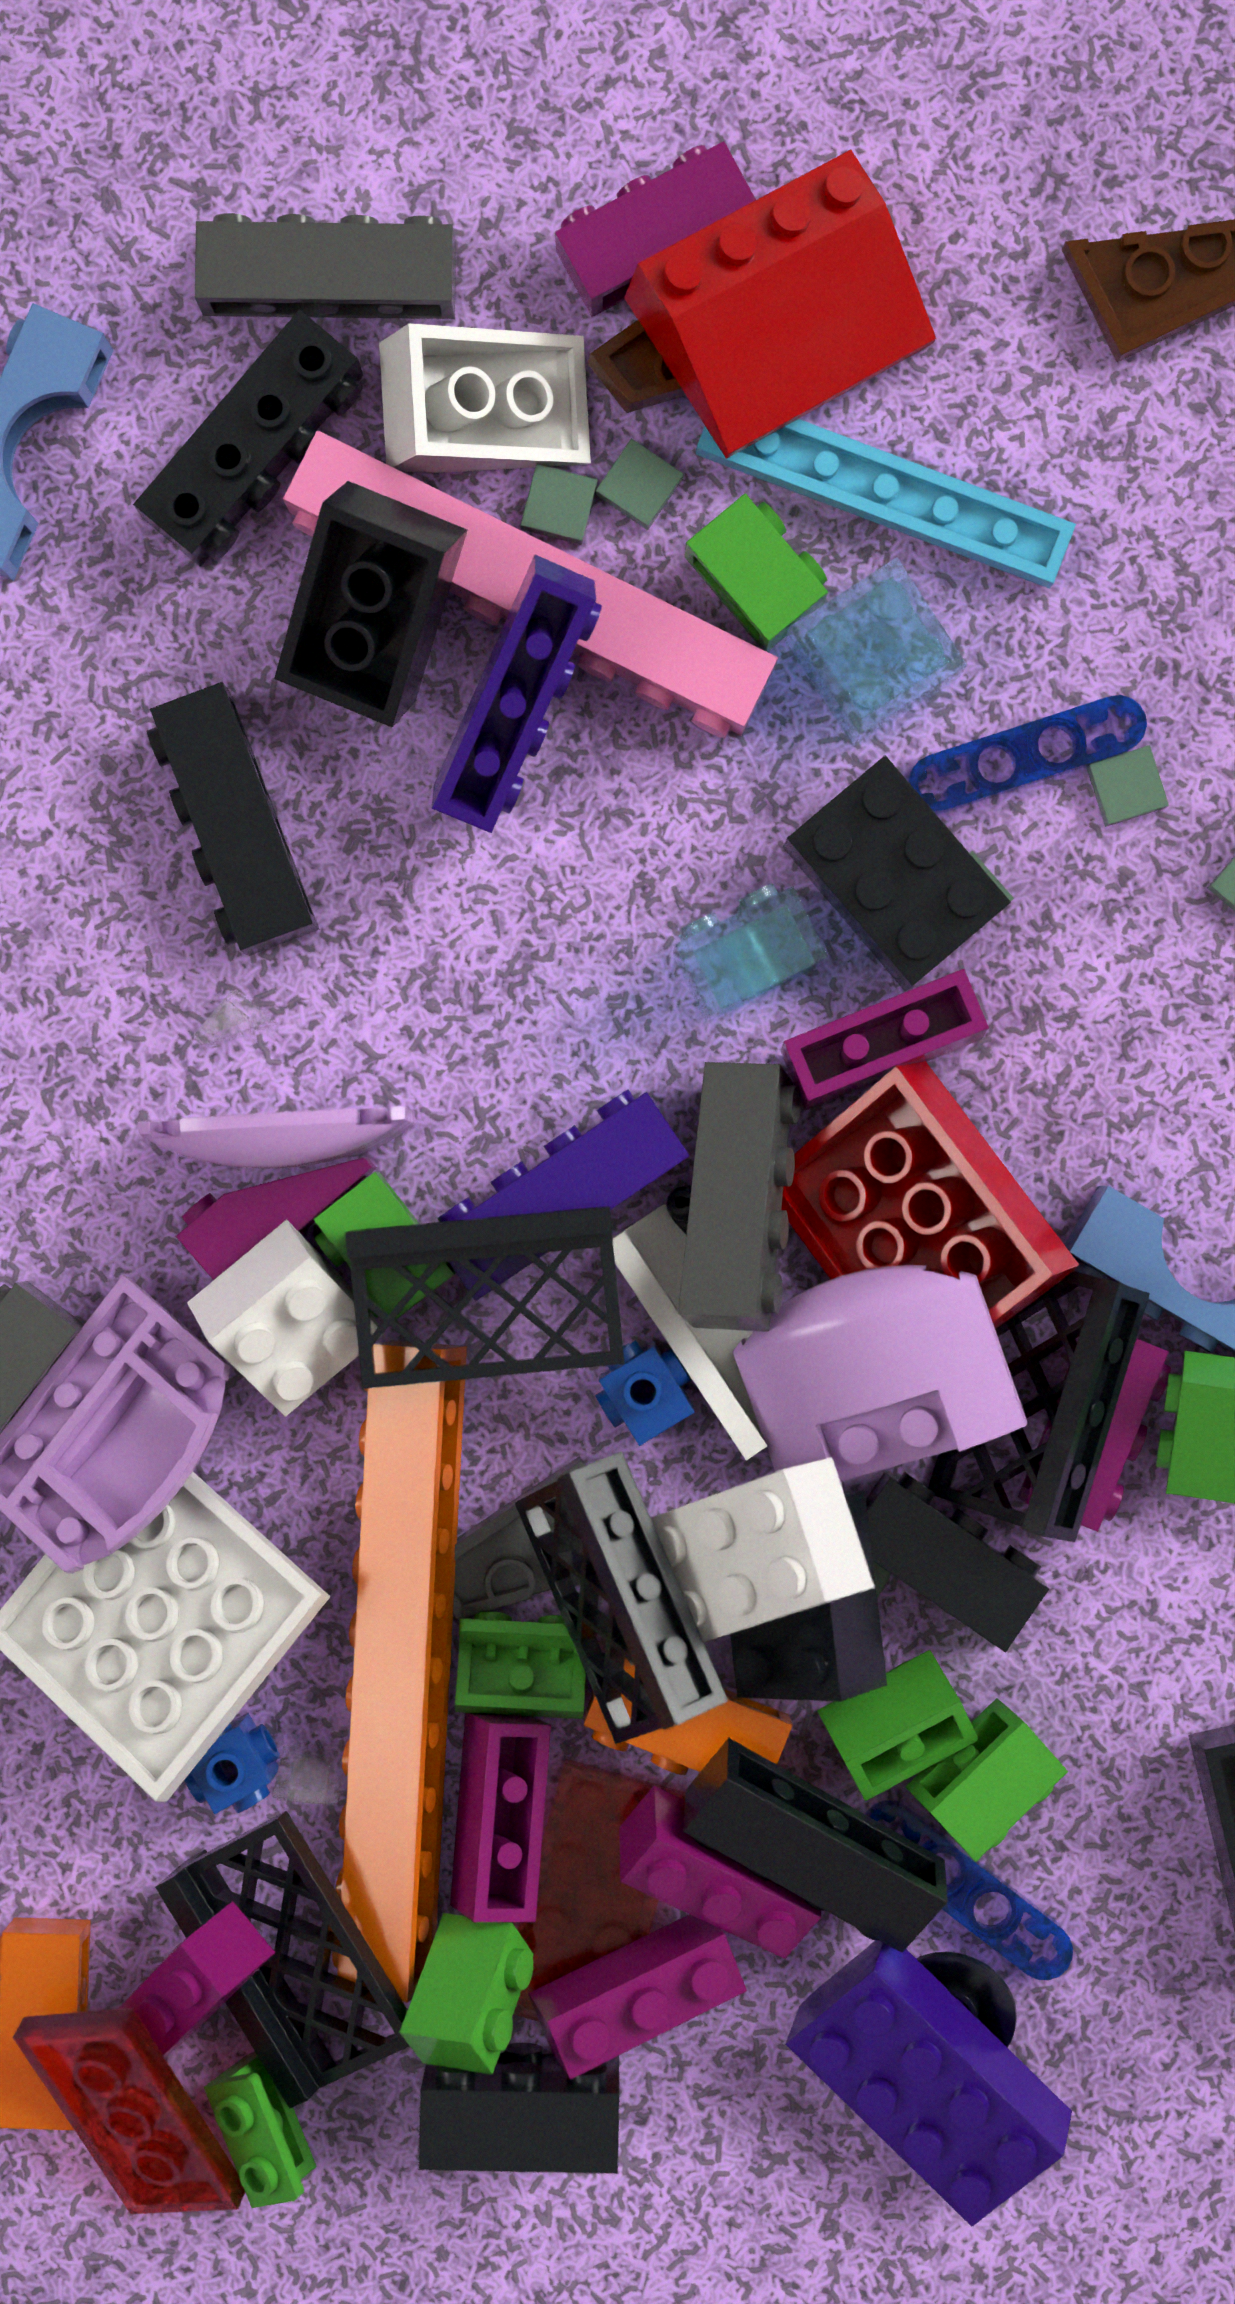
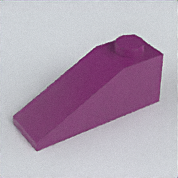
M363 1157L225 1193L218 1200L209 1193L195 1203L181 1217L188 1226L175 1237L208 1275L215 1280L286 1219L302 1234L315 1223L314 1218L356 1187L377 1167L369 1158Z

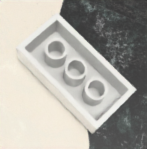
M832 1457L777 1471L651 1518L703 1642L874 1588Z

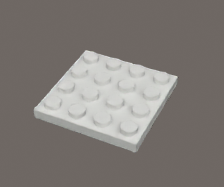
M192 1472L164 1510L145 1529L109 1556L83 1565L84 1569L70 1574L64 1572L45 1554L0 1610V1650L155 1802H167L331 1596L199 1476Z

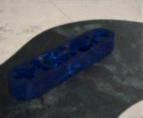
M1123 695L1109 696L928 755L916 763L910 771L907 781L935 814L946 813L1087 767L1091 763L1126 753L1136 747L1144 737L1147 728L1146 714L1141 705L1130 697ZM1114 709L1119 718L1129 716L1132 726L1124 732V742H1118L1114 733H1108L1096 737L1090 742L1097 752L1086 753V736L1076 719L1085 717L1086 730L1102 725L1108 719V710ZM1056 728L1063 730L1071 738L1073 750L1068 760L1054 763L1045 759L1040 753L1038 741L1042 732L1048 729ZM998 748L1009 754L1013 763V770L1009 779L994 783L981 775L978 768V760L983 751ZM966 757L967 776L977 791L967 794L965 792L966 783L964 780L947 787L944 791V801H936L933 793H921L919 785L927 778L926 769L935 768L938 776L944 777L957 773L961 769L955 758Z
M884 1800L875 1803L866 1811L865 1815L876 1821L883 1819L885 1822L891 1823L897 1816L904 1819L900 1828L906 1838L919 1844L921 1835L925 1834L930 1840L925 1842L922 1847L934 1854L947 1853L957 1860L958 1873L956 1878L947 1885L948 1903L942 1908L943 1911L1025 1974L1037 1980L1057 1978L1068 1969L1073 1958V1946L1067 1932L1055 1919L978 1860L975 1862L961 1847L906 1805L898 1801ZM988 1892H998L1004 1895L1009 1902V1911L1005 1919L995 1925H985L974 1916V1905L977 1899ZM1027 1912L1032 1916L1025 1920L1023 1925L1035 1937L1044 1940L1050 1934L1055 1936L1052 1945L1057 1951V1955L1052 1960L1041 1956L1035 1963L1030 1961L1033 1952L1028 1943L1017 1934H1014L1011 1945L1003 1942V1940L1007 1939L1017 1930L1023 1913Z

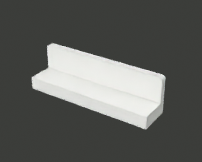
M661 1205L613 1237L615 1264L745 1460H748L766 1448L767 1444L763 1439L732 1351L744 1337L747 1340L753 1331L694 1328L678 1314L686 1234L673 1221L666 1205Z

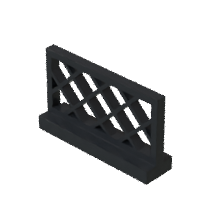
M610 1206L369 1228L345 1232L347 1258H350L362 1389L624 1364ZM600 1247L603 1274L586 1295L555 1271L572 1250ZM561 1251L550 1266L534 1254ZM524 1255L544 1271L521 1301L517 1300L490 1277L506 1256ZM496 1257L485 1272L470 1261V1259ZM458 1261L479 1278L455 1308L425 1284L441 1262ZM431 1263L419 1278L405 1267L407 1265ZM392 1267L413 1284L390 1314L368 1297L366 1269ZM549 1277L580 1301L556 1331L526 1307ZM484 1283L514 1307V1310L491 1337L460 1313ZM603 1285L606 1312L591 1301ZM418 1290L422 1291L449 1314L426 1343L395 1319ZM585 1307L608 1324L610 1351L582 1353L562 1337ZM370 1310L383 1320L373 1334ZM520 1313L550 1337L534 1358L516 1359L497 1343V1340ZM454 1319L485 1343L469 1364L452 1366L431 1349ZM390 1325L420 1351L404 1370L376 1373L373 1345ZM555 1343H558L570 1353L569 1355L545 1357ZM490 1349L505 1360L479 1363ZM425 1355L439 1366L414 1369Z
M1072 1271L1038 1299L996 1328L995 1331L998 1337L1008 1330L1012 1334L1021 1356L1007 1364L1011 1376L1014 1377L1025 1369L1028 1370L1039 1396L1022 1405L1026 1419L1045 1408L1052 1424L1048 1441L1032 1450L1023 1428L1011 1432V1438L1020 1458L997 1472L985 1446L988 1442L960 1452L957 1448L940 1453L937 1456L928 1486L929 1489L936 1493L935 1496L1022 1527L1023 1530L1034 1534L1075 1543L1150 1293L1104 1278ZM1078 1286L1093 1290L1085 1317L1069 1326L1058 1299ZM1046 1307L1057 1334L1033 1348L1021 1322ZM1064 1346L1071 1362L1069 1372L1065 1380L1051 1388L1039 1361ZM973 1452L984 1480L966 1491L951 1487L958 1460ZM1025 1470L1033 1486L1026 1513L1012 1508L1002 1486L1003 1483ZM990 1492L993 1501L982 1498L981 1496Z
M622 1451L570 1471L557 1478V1481L515 1502V1506L615 1744L659 1729H669L728 1702V1698ZM543 1510L555 1519L554 1533L550 1529ZM573 1534L583 1541L582 1555L572 1548ZM570 1573H573L580 1579L579 1592L576 1591ZM599 1596L609 1603L608 1617L598 1609ZM596 1633L606 1641L605 1653L600 1648ZM624 1657L635 1665L634 1678L624 1670ZM621 1694L632 1702L631 1719Z
M287 1811L209 1852L206 1849L183 1862L155 1887L186 1939L232 1901L250 1922L252 1918L278 1929L275 1953L225 2003L289 2109L308 2101L319 2088L410 2047L399 2033L408 2009ZM274 1835L276 1836L289 1858L287 1871L261 1861L264 1840ZM248 1849L247 1855L241 1853ZM222 1864L244 1873L241 1895L230 1890L216 1865ZM257 1879L284 1889L281 1911L254 1901ZM298 1895L316 1902L323 1914L321 1927L294 1917ZM291 1934L318 1945L315 1966L288 1956ZM331 1950L350 1958L357 1970L356 1983L328 1972ZM285 1974L312 1985L308 2005L298 2002L284 1979ZM325 1990L352 2001L349 2022L321 2011ZM365 2006L383 2013L395 2033L384 2037L362 2028ZM318 2029L346 2040L343 2058L337 2061L333 2060L318 2035Z

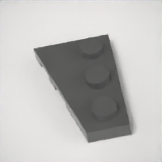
M580 1456L457 1537V1543L455 1544L456 1567L453 1615L456 1619L531 1599L534 1594L551 1590L515 1506V1502L557 1481V1478L586 1466ZM543 1510L550 1529L554 1533L555 1519ZM573 1534L572 1548L582 1555L583 1541ZM570 1573L574 1586L580 1585V1579L573 1573Z

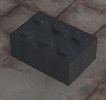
M347 481L322 502L274 679L393 727L416 701L468 529L353 482Z
M886 755L787 837L783 846L788 855L905 992L1011 903Z
M865 1490L843 1491L874 1588L731 1633L730 1639L737 1698L842 1702L887 1685Z
M533 2043L509 2044L504 2053H500L493 2075L426 2064L420 2089L419 2170L618 2174L619 2056L571 2080L554 2054H543V2048Z

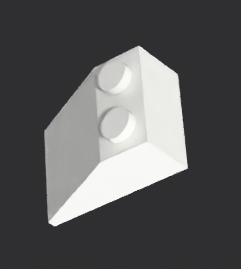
M408 323L379 342L387 465L402 472L445 473L535 468L536 464L553 467L588 465L591 463L584 336Z

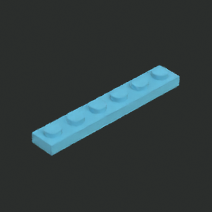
M801 419L795 420L727 459L706 426H704L696 447V455L1049 589L1055 582L1076 526L1075 523Z

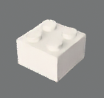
M287 1219L187 1302L207 1341L285 1417L359 1356L353 1288ZM370 1312L371 1330L373 1334L379 1327V1324Z

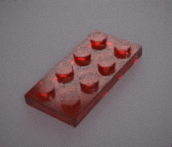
M564 1759L542 1838L536 1922H519L517 1927L518 1932L534 1955L531 1981L526 1989L521 1990L513 2015L539 2022L528 1993L650 1933L659 1900L620 1882L619 1827L654 1785L684 1800L685 1792Z
M133 2008L23 2017L12 2038L130 2214L234 2210L239 2208L245 2190L236 2169Z

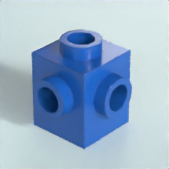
M635 1339L623 1346L624 1364L608 1365L609 1369L600 1374L598 1381L604 1390L597 1393L595 1397L612 1425L616 1428L625 1422L640 1447L695 1413L692 1401L682 1387L692 1380L672 1348L661 1353L654 1341L641 1348ZM646 1379L653 1383L655 1391L649 1396H639L632 1390V1384L637 1380Z
M246 1713L229 1723L184 1781L195 1800L199 1803L207 1801L214 1815L231 1805L236 1813H240L254 1806L270 1794L266 1785L272 1782L280 1768L276 1762L280 1758V1753L268 1729L263 1724L256 1727L250 1714ZM221 1760L233 1762L238 1769V1777L229 1781L218 1762Z

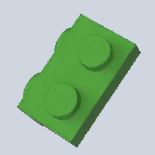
M488 1611L475 1614L474 1619H460L455 1712L583 1719L586 1672L562 1615H546L538 1618V1622L512 1621V1617L505 1613Z
M252 2052L204 2086V2090L251 2208L295 2201L304 2193L301 2179L317 2166L294 2108L289 2109L257 2054Z

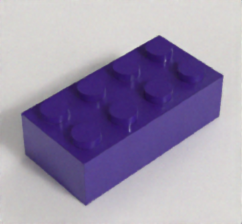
M875 1940L815 1990L799 2006L785 2045L971 2227L1064 2156L1072 2110L954 1997L935 1976L918 1962L907 1949L901 1953L887 1944Z

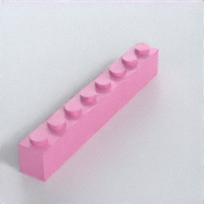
M316 431L283 497L289 513L295 515L292 524L296 528L313 537L322 502L344 483L350 481L468 529L449 592L467 600L463 607L465 611L494 626L498 625L501 618L507 619L534 555L595 581L596 603L601 604L602 608L596 626L588 641L578 639L573 653L581 657L577 665L587 673L604 681L611 682L614 675L617 674L637 684L638 686L634 693L639 698L658 708L668 710L673 702L694 712L695 714L691 720L692 723L708 733L726 738L730 730L742 736L772 676L778 657L327 434Z

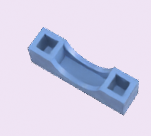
M32 303L26 319H18L10 331L6 345V353L9 355V358L0 376V576L12 581L15 580L39 524L22 505L14 487L12 467L17 446L26 431L42 417L68 408H89L114 351L104 333Z
M1098 1186L1064 1244L1079 1263V1266L1073 1271L1108 1279L1150 1293L1144 1312L1145 1316L1158 1321L1160 1315L1164 1312L1184 1324L1179 1335L1209 1353H1213L1217 1345H1220L1235 1354V1299L1224 1302H1207L1186 1291L1175 1280L1164 1258L1162 1249L1164 1218L1110 1186Z

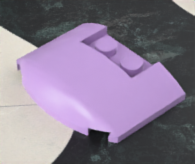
M405 1106L390 1107L389 1111H386V1108L362 1109L360 1112H357V1108L180 1118V1120L162 1121V1123L142 1121L138 1122V1134L162 1148L203 1162L260 1169L293 1168L330 1162L347 1156L355 1157L398 1137L415 1125L416 1119L415 1111Z
M920 1265L886 1266L842 1275L805 1290L781 1304L778 1313H771L769 1332L754 1331L747 1340L744 1337L732 1352L763 1439L767 1444V1450L775 1472L832 1457L839 1480L842 1482L957 1448L960 1452L1025 1427L1028 1422L977 1276L961 1271L959 1279L940 1273L925 1271L926 1266Z
M122 1275L0 1434V1511L66 1573L72 1574L84 1569L83 1565L114 1553L145 1529L164 1510L193 1472L206 1449L220 1415L225 1380L228 1381L230 1365L129 1277Z

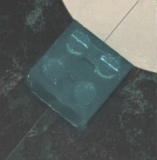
M897 557L791 625L785 638L788 648L853 747L959 679L967 667V663Z
M774 884L767 885L740 899V905L736 907L738 914L719 922L716 914L711 913L680 930L682 933L679 935L681 942L675 944L672 956L706 1023L820 967L828 958L793 886L778 893Z

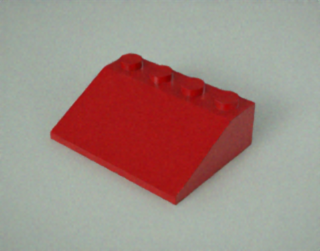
M851 149L637 263L624 297L726 459L923 350L936 340V335L886 203Z
M926 1061L895 1066L794 1154L795 1171L792 1185L783 1186L781 1210H786L789 1224L830 1280L862 1270L902 1265L926 1266L925 1271H932L959 1279L961 1271L977 1276L995 1329L1026 1308L1079 1266V1263Z

